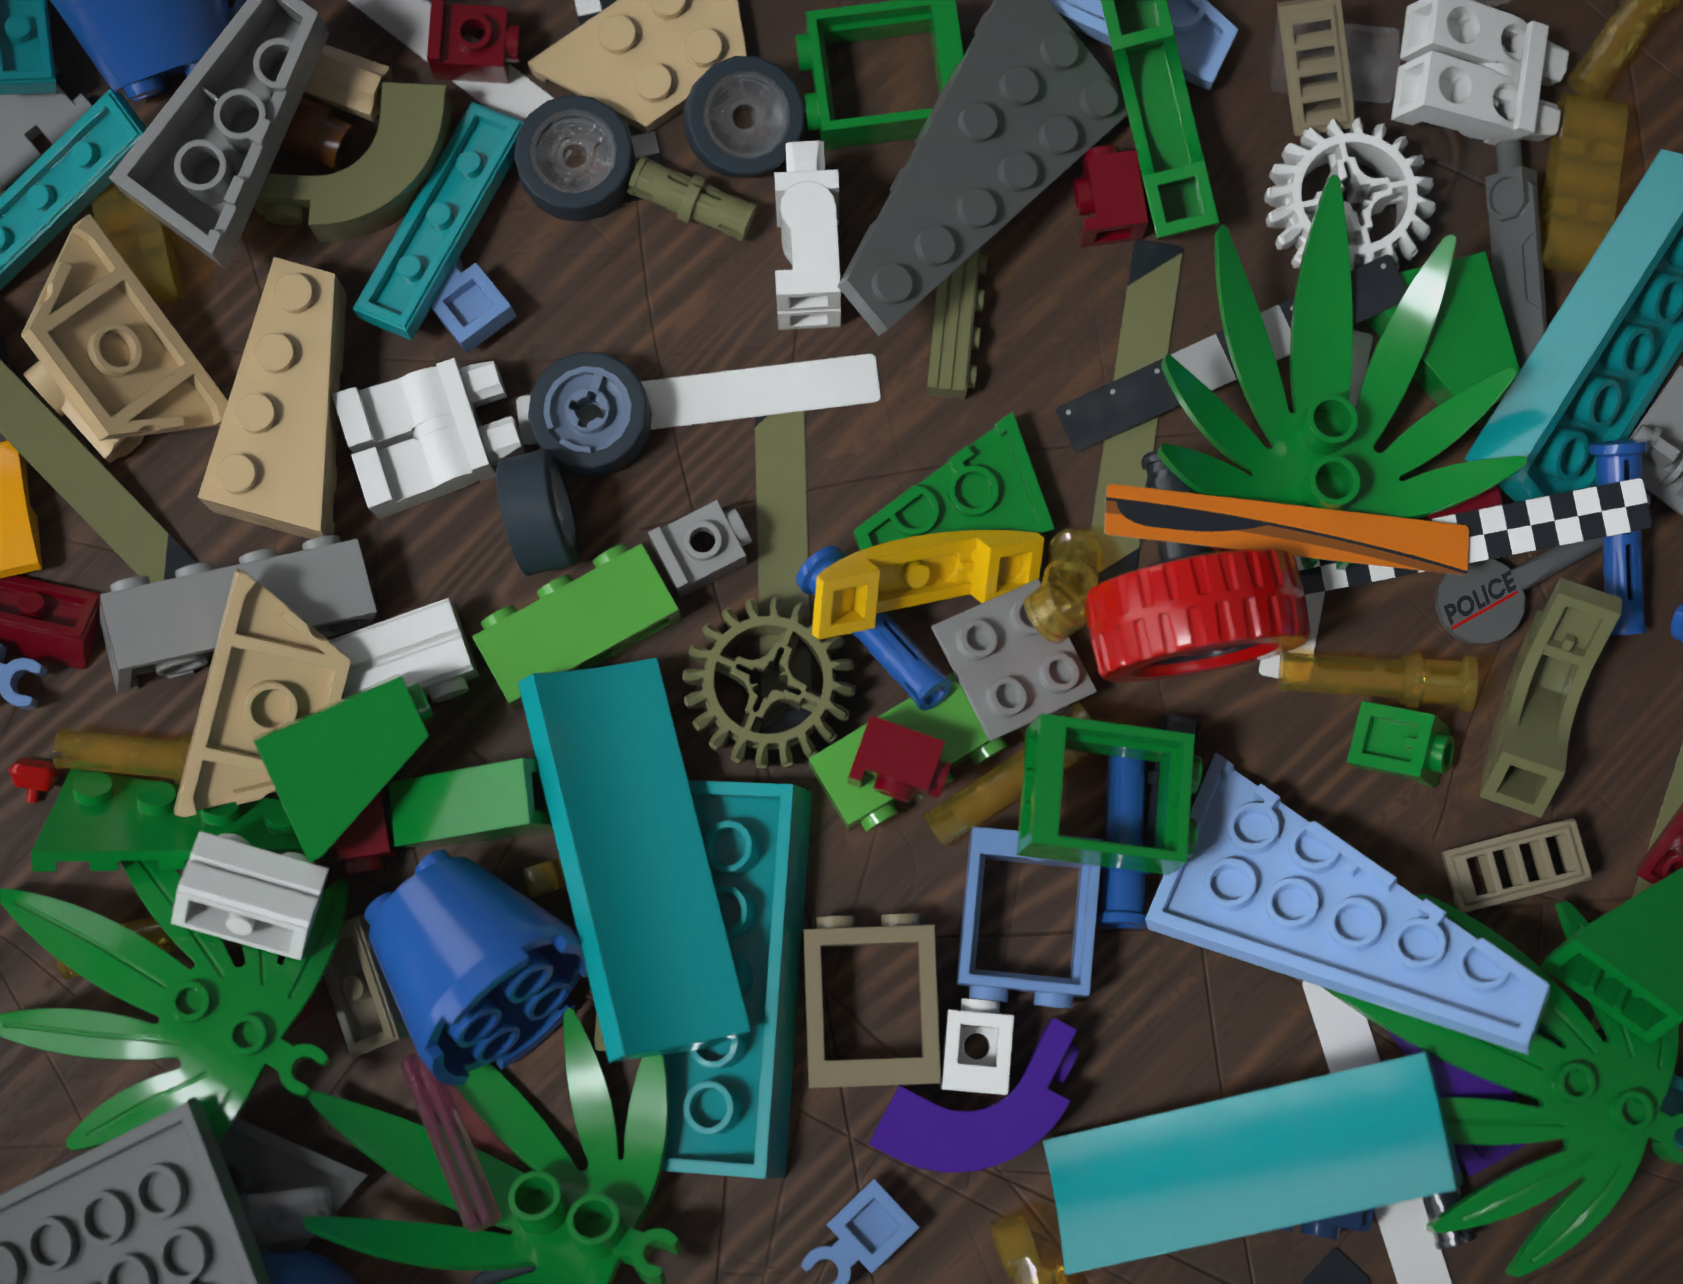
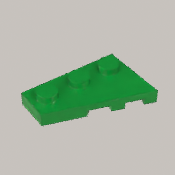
M1013 411L997 422L994 428L970 446H965L949 458L946 464L918 485H913L857 527L853 535L859 551L907 537L950 531L1011 530L1037 532L1042 537L1053 534L1055 528Z

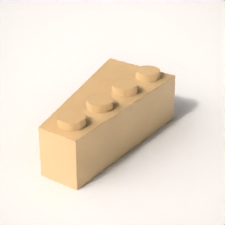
M276 257L273 258L198 494V498L212 512L308 539L334 535V522L332 520L334 493H336L337 486L336 446L337 430H340V419L332 394L340 391V373H343L347 293L334 273Z

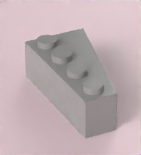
M247 0L109 177L125 196L225 270L229 265L328 39L329 32L319 13L302 0Z
M326 535L304 542L302 544L303 550L278 556L277 550L274 548L261 549L239 557L240 564L214 569L212 562H201L176 570V578L150 583L148 576H136L111 584V592L100 594V626L117 695L140 689L137 676L156 672L157 675H167L169 680H174L195 674V669L208 663L207 657H211L214 654L235 568L248 572L326 638L370 626L377 611L358 539L341 542L339 535Z

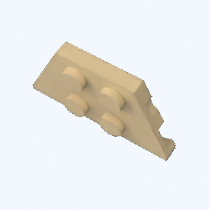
M617 0L528 62L529 69L535 78L545 83L548 79L578 96L597 99L613 108L623 122L648 134L684 109V104L692 85L713 64L733 56H747L738 1Z
M88 214L73 225L21 333L22 338L100 441L220 426L228 403L227 399L93 217Z
M235 568L174 806L176 816L188 817L196 815L197 810L235 801L237 805L263 799L268 793L276 792L253 738L342 698L351 664L349 656L245 570Z

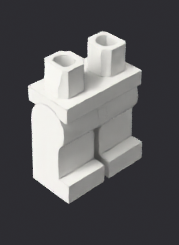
M1418 0L1407 6L1400 60L1407 61V63L1398 67L1391 120L1409 125H1415L1421 121L1456 130L1470 138L1484 140V143L1496 146V143L1504 140L1542 141L1554 136L1558 132L1561 110L1557 104L1539 99L1541 85L1549 87L1561 81L1566 73L1569 51L1547 41L1549 25L1536 21L1526 23L1515 15L1473 0Z
M824 141L786 143L787 172L774 173L777 227H781L784 255L790 261L793 270H775L778 329L841 327V290L837 287L840 282L837 224H839L838 169L825 170Z
M452 358L437 363L436 367L420 369L399 379L362 390L353 387L332 394L348 447L354 452L351 456L368 509L379 519L460 490L477 481L483 482L495 478V466L498 465L500 459L517 456L525 452L518 427L512 416L483 426L481 425L476 407L507 397L500 372L494 361L471 364L461 368L456 359Z

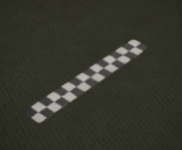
M1640 478L1426 520L1468 526V563L1652 527L1644 482ZM1294 556L1305 595L1426 572L1350 563L1345 570H1337L1336 561L1318 559V563L1312 569H1304L1300 557Z

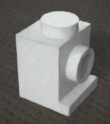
M961 999L960 1011L947 1010L940 1089L1008 1095L1014 1015L999 1014L1000 1002ZM971 1034H980L988 1042V1052L981 1059H972L965 1053L964 1042Z

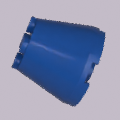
M50 0L110 88L118 93L125 92L127 100L133 99L134 102L168 92L169 87L166 79L184 73L188 76L230 22L227 0Z
M444 849L436 850L424 857L417 865L415 875L405 881L394 892H388L376 898L368 906L364 914L365 920L370 925L369 941L418 1056L433 1076L445 1085H464L470 1077L468 1072L493 1061L502 1070L535 1048L563 1022L565 1010L567 1008H575L576 1005L568 996L575 988L581 975L583 978L588 976L581 948L582 943L579 940L578 933L573 928L472 859L462 856L451 857Z

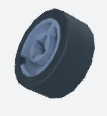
M582 351L560 358L542 372L530 394L528 418L534 439L541 449L552 450L555 459L562 469L575 476L599 478L621 471L640 455L650 437L652 411L641 381L627 364L606 353ZM588 405L600 407L604 415L603 419L596 417L588 422L587 427L583 426L579 419L581 410Z

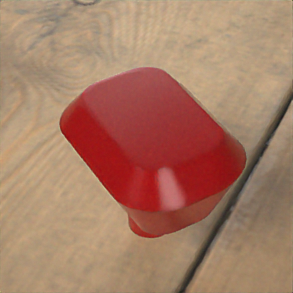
M20 758L8 769L13 785L27 789L26 802L39 803L40 791H51L62 774L61 769L55 762L30 758Z

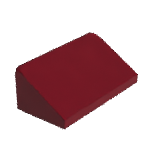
M17 575L0 578V644L8 647L7 654L76 669H85L91 656L100 620L101 593Z

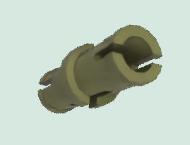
M643 155L633 171L628 185L629 188L627 189L628 194L638 196L647 201L649 200L677 213V219L689 224L694 220L717 229L741 242L750 228L757 208V204L732 196L707 184L708 178L695 173L693 177L664 167L662 164L652 161Z

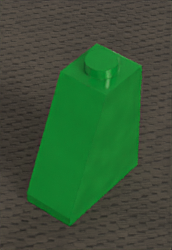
M1486 252L1452 259L1435 323L1421 360L1413 375L1414 379L1437 406L1502 370L1515 368L1517 375L1520 372ZM1421 267L1399 272L1406 289ZM1396 306L1365 320L1379 337ZM1513 381L1489 410L1474 424L1475 428L1485 427Z
M396 674L253 738L254 744L308 862H312L324 855L429 736L423 721L434 716L418 681L406 686L402 675Z
M520 758L388 782L390 803L387 816L390 828L394 834L395 847L435 848L554 833L536 759Z
M1683 867L1577 931L1545 957L1541 965L1544 970L1649 1045L1683 1021Z

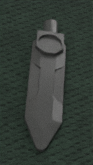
M1504 140L1496 143L1498 173L1485 176L1486 200L1489 214L1493 279L1519 369L1521 370L1547 329L1538 209L1539 198L1537 171L1523 167L1521 141Z

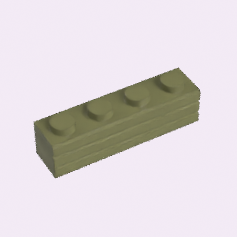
M981 247L937 286L926 396L965 400L967 388H975L977 365H970L969 362L971 350L978 351L981 327L973 326L974 312L982 313L984 289H977L978 274L986 275L988 252L981 251Z

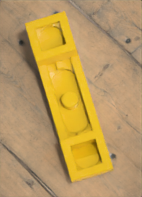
M1011 530L950 531L907 537L855 552L828 566L817 575L812 635L820 640L875 628L877 613L970 594L980 603L987 602L1039 579L1044 537L1037 532Z

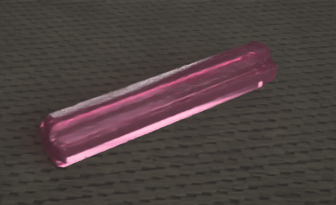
M416 1051L403 1058L400 1067L464 1226L472 1233L485 1230L500 1220V1211L449 1086L440 1083L433 1076Z

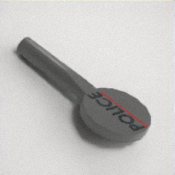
M1602 538L1550 547L1513 569L1495 559L1468 563L1466 575L1445 573L1436 588L1435 609L1440 623L1452 637L1466 644L1486 646L1503 640L1518 627L1524 614V591L1603 548Z

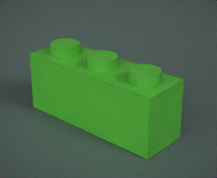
M625 543L617 545L593 560L596 568L575 580L572 579L570 574L558 577L537 591L539 600L517 611L514 605L504 607L492 613L481 622L484 630L475 634L472 638L508 703L515 711L524 707L518 682L533 673L595 668L682 620L677 605L642 543L630 550Z
M954 671L947 675L953 683L949 687L950 692L937 706L923 711L919 709L910 697L878 717L945 741L940 758L952 761L950 769L968 758H971L975 766H978L1009 747L1003 738L1004 736L989 742ZM865 724L810 757L808 763L847 830L849 831L861 823L867 833L887 822L899 812L894 805L898 801L897 799L873 790L875 779L864 776L860 788L848 784V776L867 726ZM948 772L944 786L954 780L950 772Z

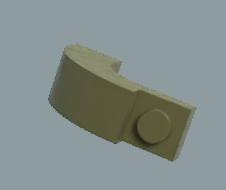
M383 82L379 127L374 141L366 153L346 169L329 175L268 174L254 205L255 210L259 215H265L264 218L268 222L280 225H298L302 223L303 217L309 218L308 225L318 242H339L360 238L396 222L410 210L450 140L453 104L446 86Z
M1561 577L1559 578L1544 610H1537L1512 668L1491 733L1479 797L1539 818L1542 817L1565 774L1569 736L1577 706L1588 677L1621 615L1622 598Z

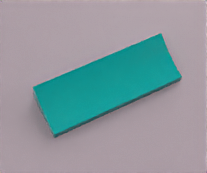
M1664 149L1659 151L1464 458L1469 462L1509 456L1526 457L1527 463L1523 468L1498 484V487L1514 502L1596 487V456L1589 453V443L1627 440L1683 351V154Z
M657 657L591 669L533 673L518 682L578 936L582 943L581 948L608 1061L615 1062L711 1048L751 1031Z
M688 780L751 1031L711 1048L664 1054L669 1091V1129L662 1171L762 1179L786 1178L812 791L794 784Z
M1429 1051L1043 1140L1057 1208L1065 1275L1454 1191L1463 1184Z

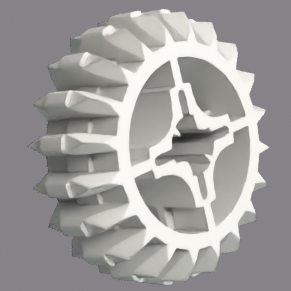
M1360 117L1355 119L1351 128L1347 129L1346 133H1343L1335 119L1330 121L1327 126L1328 132L1323 133V137L1311 127L1305 130L1300 138L1301 146L1289 143L1284 148L1282 157L1285 163L1274 164L1269 175L1276 185L1269 187L1264 195L1265 203L1276 207L1266 218L1267 227L1274 229L1286 228L1275 242L1277 249L1284 250L1295 246L1298 251L1291 264L1293 268H1300L1311 222L1322 191L1317 192L1314 199L1302 202V182L1312 170L1329 163L1331 172L1327 181L1330 176L1338 175L1341 181L1342 193L1346 194L1349 201L1344 202L1351 271L1387 254L1392 257L1397 269H1399L1398 259L1410 262L1418 252L1414 241H1424L1431 230L1430 226L1423 219L1430 218L1436 206L1435 202L1422 197L1432 189L1433 178L1414 176L1424 164L1423 155H1413L1405 159L1402 152L1408 144L1406 136L1397 138L1390 145L1382 140L1386 134L1384 123L1378 124L1371 135L1363 134V123ZM1357 163L1371 168L1382 178L1366 176L1359 169ZM1360 202L1361 205L1357 212L1353 211L1350 203ZM1396 203L1397 216L1394 230L1381 240L1371 243L1368 234L1373 227L1371 216L1381 213L1386 205Z

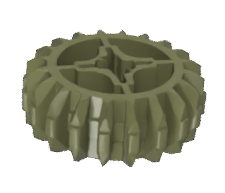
M773 597L771 599L770 616H759L756 600L748 599L745 602L747 620L739 623L735 612L728 607L721 612L724 623L729 629L727 632L722 634L715 626L709 623L702 628L705 638L714 645L711 650L700 645H692L690 647L689 656L696 662L703 664L704 669L691 668L684 670L683 680L690 685L702 686V690L688 694L684 697V702L688 709L707 707L708 711L699 715L693 721V725L697 732L706 731L717 725L719 729L709 742L710 748L715 752L721 750L731 739L736 742L731 754V761L740 765L746 757L748 748L757 750L755 758L756 768L758 770H766L769 764L768 751H779L782 767L788 769L793 767L791 747L799 745L804 756L809 759L817 754L815 745L810 739L812 735L816 733L823 741L829 744L836 740L837 734L832 727L825 723L827 717L838 722L848 721L850 711L844 706L834 703V699L853 698L856 687L848 682L836 681V677L852 672L854 670V663L852 659L848 658L832 661L831 656L840 652L845 646V640L841 635L831 637L822 642L812 635L813 623L809 628L802 625L807 614V606L805 604L798 603L793 609L791 618L787 619L782 617L783 605L781 598ZM761 635H779L777 642L774 641L771 650L761 659L749 660L739 656L735 659L728 656L736 646L750 638ZM797 643L803 645L813 655L820 667L823 677L821 695L808 690L807 685L796 680L789 671ZM782 656L779 662L780 684L787 683L788 691L772 690L768 698L763 699L760 709L757 711L760 704L757 695L759 693L758 684H752L751 677L755 678L757 675L766 678L770 670L775 669L779 658ZM718 673L731 678L733 683L744 688L749 695L748 704L745 708L746 714L740 726L727 716L717 700L716 682ZM791 707L799 711L802 708L812 712L806 720L790 730L775 734L759 733L761 726L765 724L768 716L777 708Z

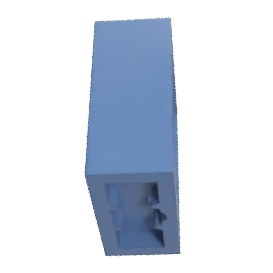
M972 827L969 837L956 985L970 987L969 999L1008 1002L1009 991L1035 993L1034 1005L1073 1009V997L1085 998L1090 994L1100 866L1016 855L1018 831ZM1075 837V838H1083V839L1103 841V839L1085 838V837ZM985 859L1079 868L1069 978L975 969Z

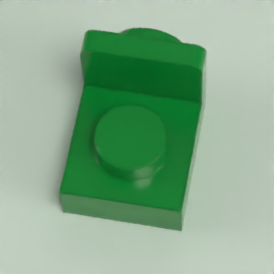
M1362 701L1347 763L1354 768L1414 779L1422 786L1436 788L1440 773L1446 774L1451 767L1455 741L1453 736H1450V727L1436 715Z

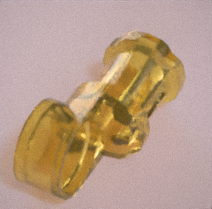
M1070 528L1056 534L1050 542L1049 565L1045 568L1042 585L1030 593L1024 600V608L1032 625L1044 638L1055 644L1062 643L1087 623L1086 595L1090 589L1098 585L1099 571L1103 566L1104 546L1098 536L1089 530Z
M1021 1211L990 1221L991 1233L1003 1269L1008 1279L1012 1278L1014 1284H1069L1068 1275H1065L1064 1263L1045 1269L1042 1268L1031 1232Z

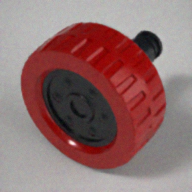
M1158 450L1143 456L1141 467L1146 470L1147 474L1145 488L1198 494L1182 482L1162 462L1158 456ZM1156 540L1159 562L1098 584L1090 589L1085 600L1089 635L1097 669L1101 677L1109 682L1163 680L1244 665L1298 648L1308 641L1311 633L1305 593L1296 559L1290 552L1278 549L1211 551L1210 546Z

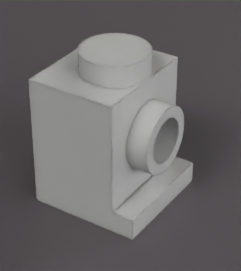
M717 500L662 528L657 527L648 532L651 544L680 599L747 565L746 554L742 547L752 543L750 535L736 509L734 508L724 514ZM701 532H708L715 538L713 548L707 552H698L691 546L692 538Z

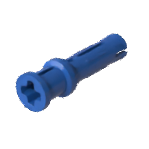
M1627 439L1589 443V453L1596 456L1597 486L1637 478L1643 480L1642 453L1648 451V440ZM1646 493L1648 505H1650V495ZM1638 530L1602 537L1604 592L1622 598L1621 615L1610 635L1647 632V625H1645L1642 531Z
M834 545L824 547L815 552L801 566L796 576L798 587L805 594L815 595L817 575L828 566L846 557L845 553L838 546ZM886 612L876 614L875 628L852 633L863 643L891 677L903 687L920 710L932 709L949 694V687L953 684L952 681L929 660L920 647Z
M1108 755L1106 842L1137 846L1144 845L1146 760ZM1100 866L1099 912H1096L1095 926L1112 929L1148 928L1145 920L1147 915L1144 914L1146 875L1151 873Z

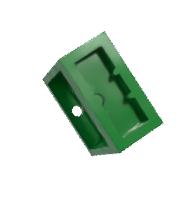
M893 0L806 11V33L795 35L800 72H812L814 93L803 94L808 131H820L821 141H824V150L917 139L933 109L928 108L835 120L825 46L930 33L938 94L940 96L955 66L964 57L956 0Z
M1041 713L1026 728L1016 855L1166 875L1171 874L1186 864L1187 858H1191L1195 852L1198 838L1197 821L1190 818L1191 794L1197 792L1202 774L1201 757L1194 755L1195 734ZM1065 750L1160 762L1155 848L1058 835Z

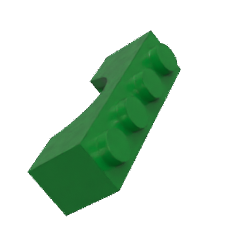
M1101 0L1157 239L1161 240L1219 225L1167 0Z

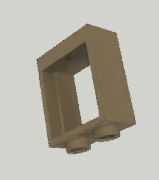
M920 914L881 915V927L856 928L855 916L817 917V929H804L809 1088L940 1084L934 925H920ZM918 944L922 1057L825 1061L821 947Z

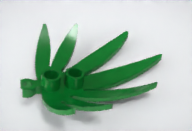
M1338 175L1329 177L1311 222L1295 289L1290 335V382L1294 412L1291 413L1288 409L1275 355L1253 291L1229 230L1225 225H1220L1214 237L1217 295L1224 335L1244 396L1272 448L1267 449L1220 398L1174 357L1167 354L1161 362V367L1173 393L1188 417L1218 451L1247 473L1207 454L1168 443H1163L1158 450V456L1162 462L1182 482L1198 494L1408 519L1425 517L1460 505L1492 489L1517 473L1527 463V458L1524 456L1498 457L1463 462L1431 470L1405 481L1399 480V478L1411 473L1438 456L1464 435L1510 385L1517 375L1515 368L1502 370L1448 399L1409 427L1383 453H1378L1374 450V444L1401 402L1427 345L1446 287L1456 246L1455 235L1451 234L1443 238L1400 299L1372 354L1362 381L1356 406L1354 407L1349 401L1353 355V302L1348 234L1341 181ZM1300 557L1304 569H1312L1318 563V559ZM1336 561L1337 570H1345L1350 562Z
M158 860L121 861L134 889L151 915L175 944L195 963L192 969L186 968L168 953L135 932L97 913L36 893L7 888L0 889L1 905L50 954L99 988L160 1018L158 1024H152L126 1016L82 1009L46 1008L21 1010L0 1014L1 1038L34 1049L80 1058L117 1061L180 1059L181 1061L179 1069L139 1082L116 1094L96 1108L67 1138L66 1145L70 1150L78 1152L96 1148L182 1104L191 1102L195 1098H197V1101L202 1100L216 1140L219 1143L245 1106L266 1066L279 1071L282 1084L290 1092L300 1097L309 1098L312 1090L305 1084L297 1081L295 1076L296 1067L300 1062L307 1059L315 1060L324 1067H328L331 1060L328 1055L317 1046L311 1044L292 1046L285 1042L283 1038L310 1001L333 957L349 904L351 885L347 880L339 879L323 891L321 903L301 961L285 956L284 963L280 965L279 954L242 944L245 964L239 968L235 967L222 938L171 924L181 876L176 870H159Z
M1428 894L1415 895L1422 901L1426 898L1446 912V918L1476 939H1485L1550 984V995L1539 1025L1560 1040L1562 1047L1560 1048L1544 1037L1535 1034L1527 1055L1327 988L1324 989L1369 1020L1423 1051H1429L1430 1055L1478 1078L1526 1095L1537 1105V1107L1489 1099L1441 1097L1453 1144L1508 1145L1557 1139L1563 1140L1564 1147L1562 1150L1533 1160L1494 1179L1452 1205L1426 1225V1229L1429 1232L1445 1233L1493 1223L1526 1211L1548 1200L1581 1177V1180L1537 1224L1505 1270L1508 1276L1522 1277L1548 1264L1571 1249L1608 1215L1630 1184L1642 1159L1647 1141L1651 1142L1654 1152L1663 1161L1671 1164H1683V1152L1677 1148L1674 1141L1676 1131L1680 1127L1683 1129V1113L1665 1114L1659 1111L1669 1089L1675 1069L1679 1041V1024L1649 1045L1591 1003L1606 1035V1039L1603 1042L1568 995L1524 953L1469 915ZM1567 901L1555 903L1566 940L1588 925V922L1571 903Z
M572 1008L565 1010L563 1023L566 1073L576 1128L589 1164L588 1168L584 1171L577 1169L565 1148L541 1116L521 1093L490 1063L468 1072L470 1077L464 1085H457L455 1087L485 1126L506 1148L533 1170L524 1174L485 1152L409 1120L332 1095L312 1091L309 1100L313 1107L349 1142L383 1169L427 1197L466 1216L512 1231V1234L506 1235L432 1223L308 1215L302 1218V1222L310 1232L362 1253L404 1264L459 1271H493L536 1267L535 1271L496 1284H612L621 1262L634 1266L638 1276L645 1283L665 1284L667 1278L663 1269L649 1264L648 1259L652 1253L658 1250H666L671 1254L679 1255L682 1247L678 1238L672 1232L661 1228L650 1229L644 1233L638 1231L654 1198L667 1148L669 1091L664 1055H657L641 1059L627 1114L624 1158L620 1160L616 1118L604 1074L591 1042Z

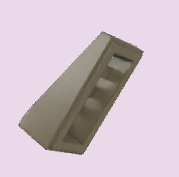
M1291 0L1278 2L1277 9L1294 135L1303 136V132L1310 127L1318 133L1328 132L1327 126L1332 119L1337 121L1342 130L1350 129L1356 117L1341 0ZM1323 20L1331 21V29L1294 35L1293 25ZM1334 46V53L1297 59V51ZM1337 72L1338 79L1300 85V77Z
M1574 818L1441 852L1456 909L1463 913L1568 887L1592 879L1578 826ZM1554 837L1564 874L1557 876L1546 839ZM1528 843L1539 880L1529 882L1519 847ZM1501 850L1503 851L1513 886L1506 889L1502 887L1493 852ZM1478 858L1487 894L1476 895L1466 859Z

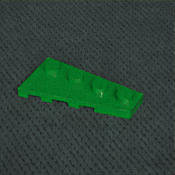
M71 769L31 851L32 872H56L57 862L89 861L90 871H118L119 861L158 860L159 870H185L200 831L215 836L235 834L247 840L253 847L280 855L287 852H296L303 855L305 853L281 800L263 798L238 805L235 801L197 810L196 815L181 817L176 816L174 813L180 785L105 774L97 771Z

